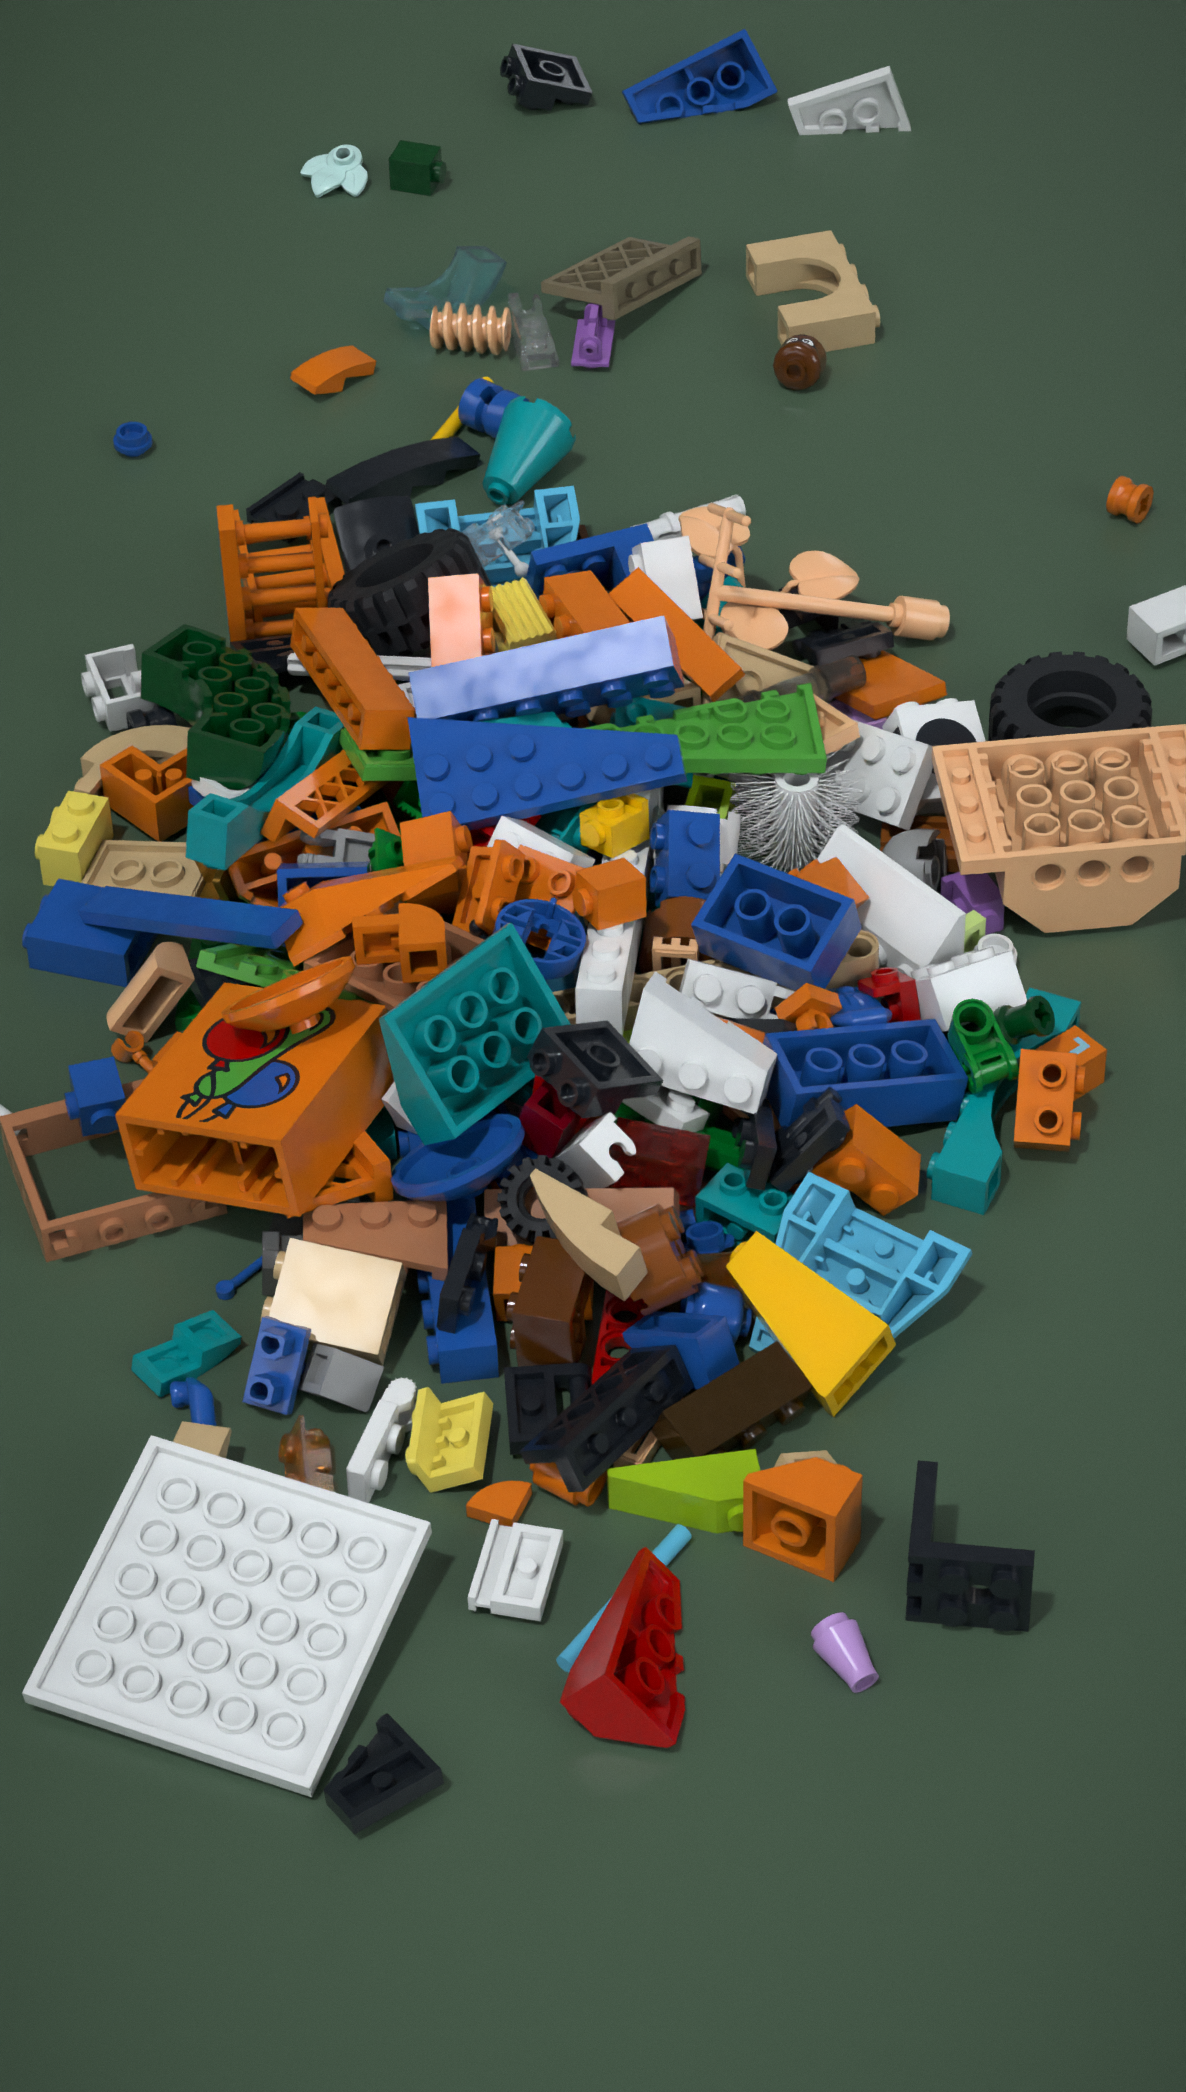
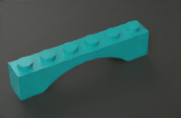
M315 706L294 724L276 760L251 789L231 799L209 793L188 811L186 858L203 863L207 868L225 871L265 837L260 832L275 800L343 750L339 739L340 731L345 727L336 713Z
M1029 987L1026 993L1027 1000L1030 997L1041 995L1050 1003L1054 1012L1055 1027L1048 1036L1038 1037L1037 1035H1031L1022 1038L1021 1042L1017 1045L1011 1046L1017 1060L1018 1069L1020 1066L1021 1049L1035 1050L1075 1025L1079 1027L1081 1001ZM1019 1077L1013 1081L1004 1078L983 1086L981 1092L976 1094L971 1091L965 1093L958 1121H951L945 1132L941 1153L934 1152L928 1164L926 1176L927 1179L932 1180L931 1200L985 1215L1001 1182L1002 1150L995 1137L993 1124L998 1111L1005 1101L1018 1089Z

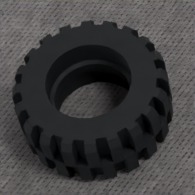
M452 528L447 530L436 529L431 533L424 532L416 535L414 538L397 542L396 545L377 552L370 559H365L355 569L349 570L343 575L342 580L337 581L333 585L332 590L329 592L328 608H343L353 623H356L363 637L368 640L370 647L376 655L406 657L412 655L415 651L424 650L431 646L429 577L478 573L486 586H491V582L467 535Z
M1062 651L1050 652L1048 657L1043 658L1037 655L1029 658L1025 665L1018 663L1007 672V675L1005 674L995 685V691L991 694L988 741L1151 727L1152 701L1144 685L1135 674L1129 675L1126 667L1118 662L1113 665L1109 663L1106 657L1096 655L1094 658L1085 656V652L1073 651V655H1062ZM1060 726H1075V727H1081V728H1067V727H1060Z

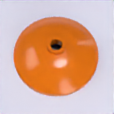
M351 956L341 957L279 980L228 1006L221 1012L225 1023L236 1028L259 1032L289 1027L292 1034H296L318 1024L315 1015L336 1001L350 981L355 969Z

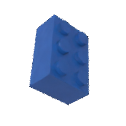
M736 853L691 924L700 953L764 979L777 982V984L797 991L805 983L825 989L862 928L854 899Z

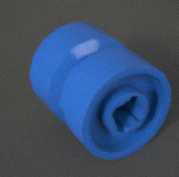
M483 378L476 379L469 384L461 397L458 408L459 419L462 424L479 432H486L487 435L496 439L504 409L510 400L521 395L508 389L504 390L501 386ZM524 398V400H523V401L530 402L529 399H527V398Z

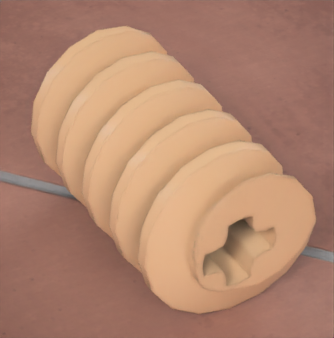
M446 301L442 312H438L435 305L430 322V343L434 349H440L445 342L447 349L451 351L457 349L460 344L461 350L464 352L471 351L474 346L476 352L480 354L485 353L489 347L493 355H499L503 348L505 352L508 350L512 330L510 309L505 307L501 318L496 315L494 306H490L487 315L482 316L481 307L478 304L475 305L471 315L467 314L465 303L460 304L457 313H453L451 302Z

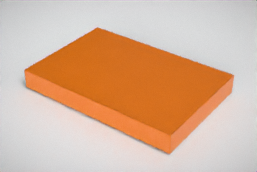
M881 650V655L874 658L860 659L855 657L843 661V664L839 667L822 669L831 673L828 695L874 720L890 716L895 707L900 704L917 702L919 705L947 695L945 681L884 650Z

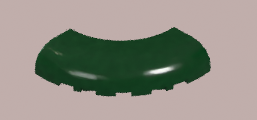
M183 624L142 652L140 699L158 704L175 712L193 726L188 730L186 778L200 781L201 777L217 781L227 789L234 790L250 786L260 778L282 750L290 726V696L287 688L281 687L278 684V674L267 663L256 664L253 662L252 652L246 648L239 649L236 652L226 646V638L187 624Z

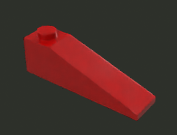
M647 1547L642 1548L636 1554L571 1667L560 1703L574 1720L580 1722L595 1737L669 1748L676 1744L685 1713V1696L677 1691L676 1675L684 1671L683 1656L675 1653V1633L682 1629L680 1580Z

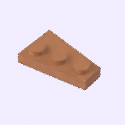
M414 1200L321 1205L314 1211L303 1214V1241L402 1262L406 1274L409 1268L432 1272V1279L445 1281L448 1273L446 1201Z

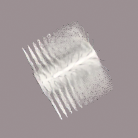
M845 761L826 768L827 771L820 773V775L818 773H807L806 775L768 773L772 775V777L764 774H762L763 776L740 774L758 777L761 780L743 777L760 782L739 778L744 783H731L749 785L731 786L753 788H738L750 791H742L737 793L740 795H734H743L744 797H731L747 798L748 800L730 799L748 801L746 803L736 802L743 803V805L736 804L735 806H740L734 809L743 811H731L748 813L739 814L748 815L746 817L741 816L742 821H740V824L742 825L740 826H746L747 828L740 829L747 830H740L742 833L739 832V836L742 837L739 838L746 837L749 839L739 840L752 841L738 842L747 843L745 845L738 844L742 845L738 850L756 847V849L737 852L758 850L756 852L737 854H751L746 857L751 859L770 853L766 857L753 860L763 859L760 863L764 865L773 861L774 863L770 867L773 868L775 865L781 866L779 868L780 871L782 868H785V872L787 868L786 873H788L789 869H803L812 860L817 859L816 856L819 857V854L814 852L821 854L822 848L826 845L825 843H828L827 841L830 840L827 837H831L836 828L832 827H839L842 825L840 823L848 825V828H852L851 826L853 825L847 823L859 822V820L842 821L859 819L856 818L858 816L849 817L845 815H851V812H855L848 810L850 808H860H845L844 806H859L860 804H858L859 802L856 799H852L856 797L843 795L861 793H837L840 791H862H846L844 789H853L847 788L849 787L847 785L832 786L852 782L831 783L834 781L862 779H839L850 773L847 771L826 774ZM843 773L830 778L819 780L821 777ZM843 803H850V804H858V805H842V804H843ZM842 817H848V818H856V819H840V818H842Z

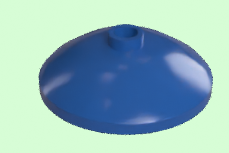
M494 1114L482 1117L455 1139L429 1145L422 1143L409 1152L394 1168L391 1174L393 1187L399 1195L419 1201H450L461 1197L463 1199L474 1198L482 1194L488 1188V1184L497 1179L511 1163L521 1148L525 1129L520 1119L514 1115Z

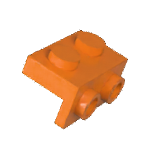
M499 839L494 841L493 847L471 846L452 925L471 933L469 924L475 919V925L485 930L488 937L493 934L499 912L515 900L519 880L524 873L525 854L507 841Z

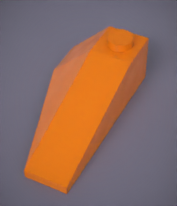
M460 855L322 881L309 888L306 882H303L282 895L286 902L280 908L298 910L303 921L301 927L284 942L293 966L295 967L344 939L348 933L353 931V917L383 915L395 906L394 903L399 900L405 902L453 874L464 864Z

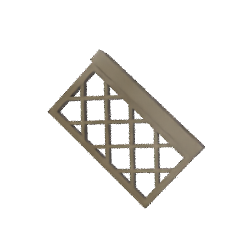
M688 236L672 245L628 237L541 282V292L602 305V318L616 320L701 275L700 239Z

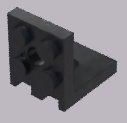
M918 1460L908 1553L909 1567L905 1621L943 1624L950 1627L969 1626L992 1628L999 1631L1029 1632L1035 1550L933 1542L938 1462ZM973 1585H982V1586H986V1587H988V1588L980 1589V1588H975V1587H972V1586H973Z

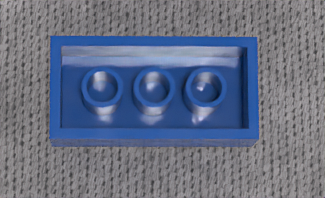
M935 1019L765 1033L763 1044L777 1053L766 1098L781 1127L783 1125L789 1127L804 1112L803 1105L812 1097L817 1099L828 1087H832L841 1096L842 1101L839 1105L843 1107L844 1111L857 1104L885 1127L952 1121L958 1118L968 1076Z

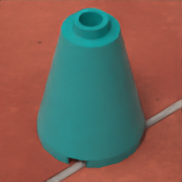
M518 396L510 400L504 409L482 482L486 495L496 504L511 505L516 503L572 450L576 441V434L572 437L570 432L572 423L557 407L545 400L537 398L532 403L523 401L526 396Z

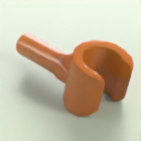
M129 1031L127 1033L125 1041L131 1048L127 1047L123 1040L117 1038L111 1046L113 1056L118 1061L125 1063L134 1060L149 1074L153 1069V1063L142 1050L144 1046L143 1035L139 1031Z

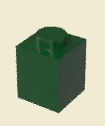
M400 140L388 159L390 190L431 196L438 184L443 183L445 179L446 163L442 161L441 146Z

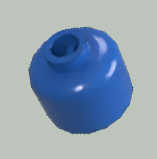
M701 1282L697 1285V1293L681 1300L679 1313L726 1316L734 1344L738 1336H747L752 1319L751 1308L744 1307V1298L738 1289Z

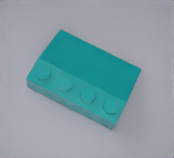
M512 922L504 925L379 1018L400 1105L424 1145L457 1138L533 1079L535 1074L530 1068L527 1055L541 1029L571 1025Z

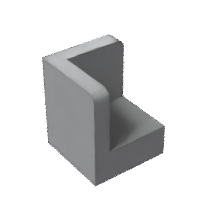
M314 1343L298 1390L367 1412L370 1409L384 1367L337 1348Z

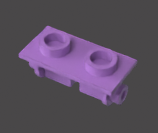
M589 303L584 310V319H578L571 366H583L590 369L609 367L615 320L602 318V305Z

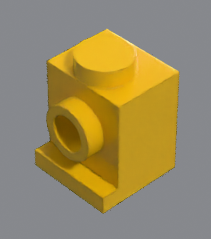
M637 794L601 800L596 805L579 813L581 845L608 857L614 858L650 839L648 799Z

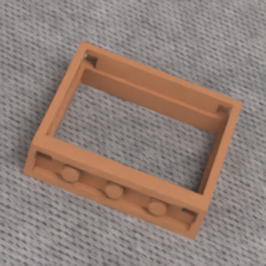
M144 1079L122 1084L126 1100ZM65 1099L0 1116L4 1150L46 1262L227 1214L226 1204L154 1192L49 1221L25 1157L120 1131L118 1129L106 1134H94L83 1137L78 1119L69 1120ZM26 1129L25 1134L15 1135L14 1131Z

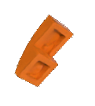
M353 345L339 347L321 353L301 364L291 372L290 379L314 395L342 392L346 378L373 375L377 361Z

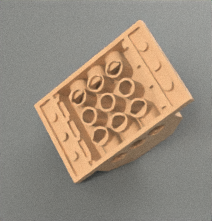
M1186 724L932 746L931 760L960 874L969 875L995 872L1003 905L1044 933L1133 925L1179 889L1182 855H1186Z

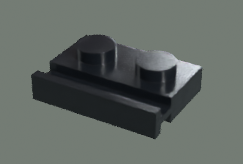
M299 472L246 509L247 522L252 524L254 522L264 523L303 519V516H309L308 497H325L329 515L334 513L335 508L342 506V500L328 490L324 484L314 479L307 481L304 474ZM296 538L282 539V541L289 544Z

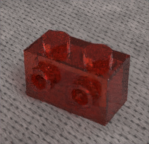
M618 1117L616 1125L633 1141L636 1154L629 1156L624 1153L621 1146L612 1144L610 1157L619 1163L624 1174L615 1183L605 1188H675L679 1193V1204L696 1207L695 1196L699 1193L710 1135Z

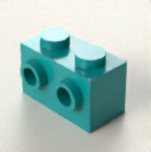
M727 1163L695 1196L696 1223L702 1221L720 1223L723 1226L724 1235L731 1234L734 1236L735 1244L732 1246L733 1248H736L744 1241L747 1242L756 1231L773 1243H776L784 1209L794 1193L790 1191L786 1193L781 1192L768 1182H766L764 1190L748 1188L745 1184L744 1170Z

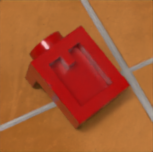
M886 967L873 970L871 977L857 981L860 991L872 997L884 996V998H881L880 1003L884 1008L892 1012V1018L888 1023L921 1020L916 980L899 972L897 968Z

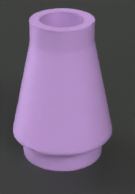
M840 1612L826 1617L813 1628L811 1632V1637L814 1640L813 1650L848 1684L853 1693L866 1690L877 1681L879 1675L873 1667L856 1620L849 1619L846 1613Z

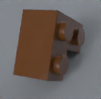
M536 1236L531 1254L524 1253L521 1259L519 1282L522 1283L519 1292H512L508 1300L506 1318L507 1321L513 1322L510 1334V1349L516 1350L518 1367L580 1363L586 1344L584 1310L594 1279L577 1265L558 1239Z

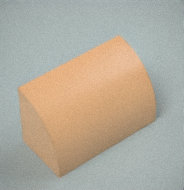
M162 942L157 945L108 1010L106 1018L110 1031L125 1036L129 1031H139L144 1037V1042L147 1043L195 980L182 944Z

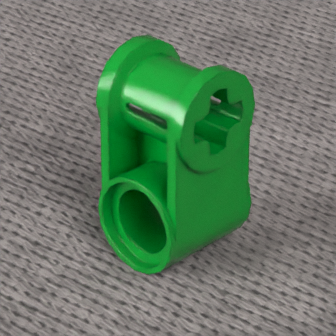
M973 998L958 1003L953 1011L947 1037L960 1065L968 1076L967 1086L969 1090L976 1094L981 1092L983 1086L1004 1078H1007L1009 1081L1017 1079L1019 1077V1069L1016 1057L1011 1046L1005 1040L989 1005L982 1000ZM972 1022L978 1025L981 1030L977 1032L967 1031L961 1026V1023Z

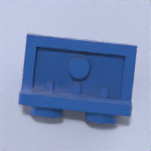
M668 810L657 819L656 823H653L650 831V847L655 850V866L652 867L649 885L651 892L655 893L656 906H660L661 901L672 897L687 896L704 900L708 898L720 878V814Z

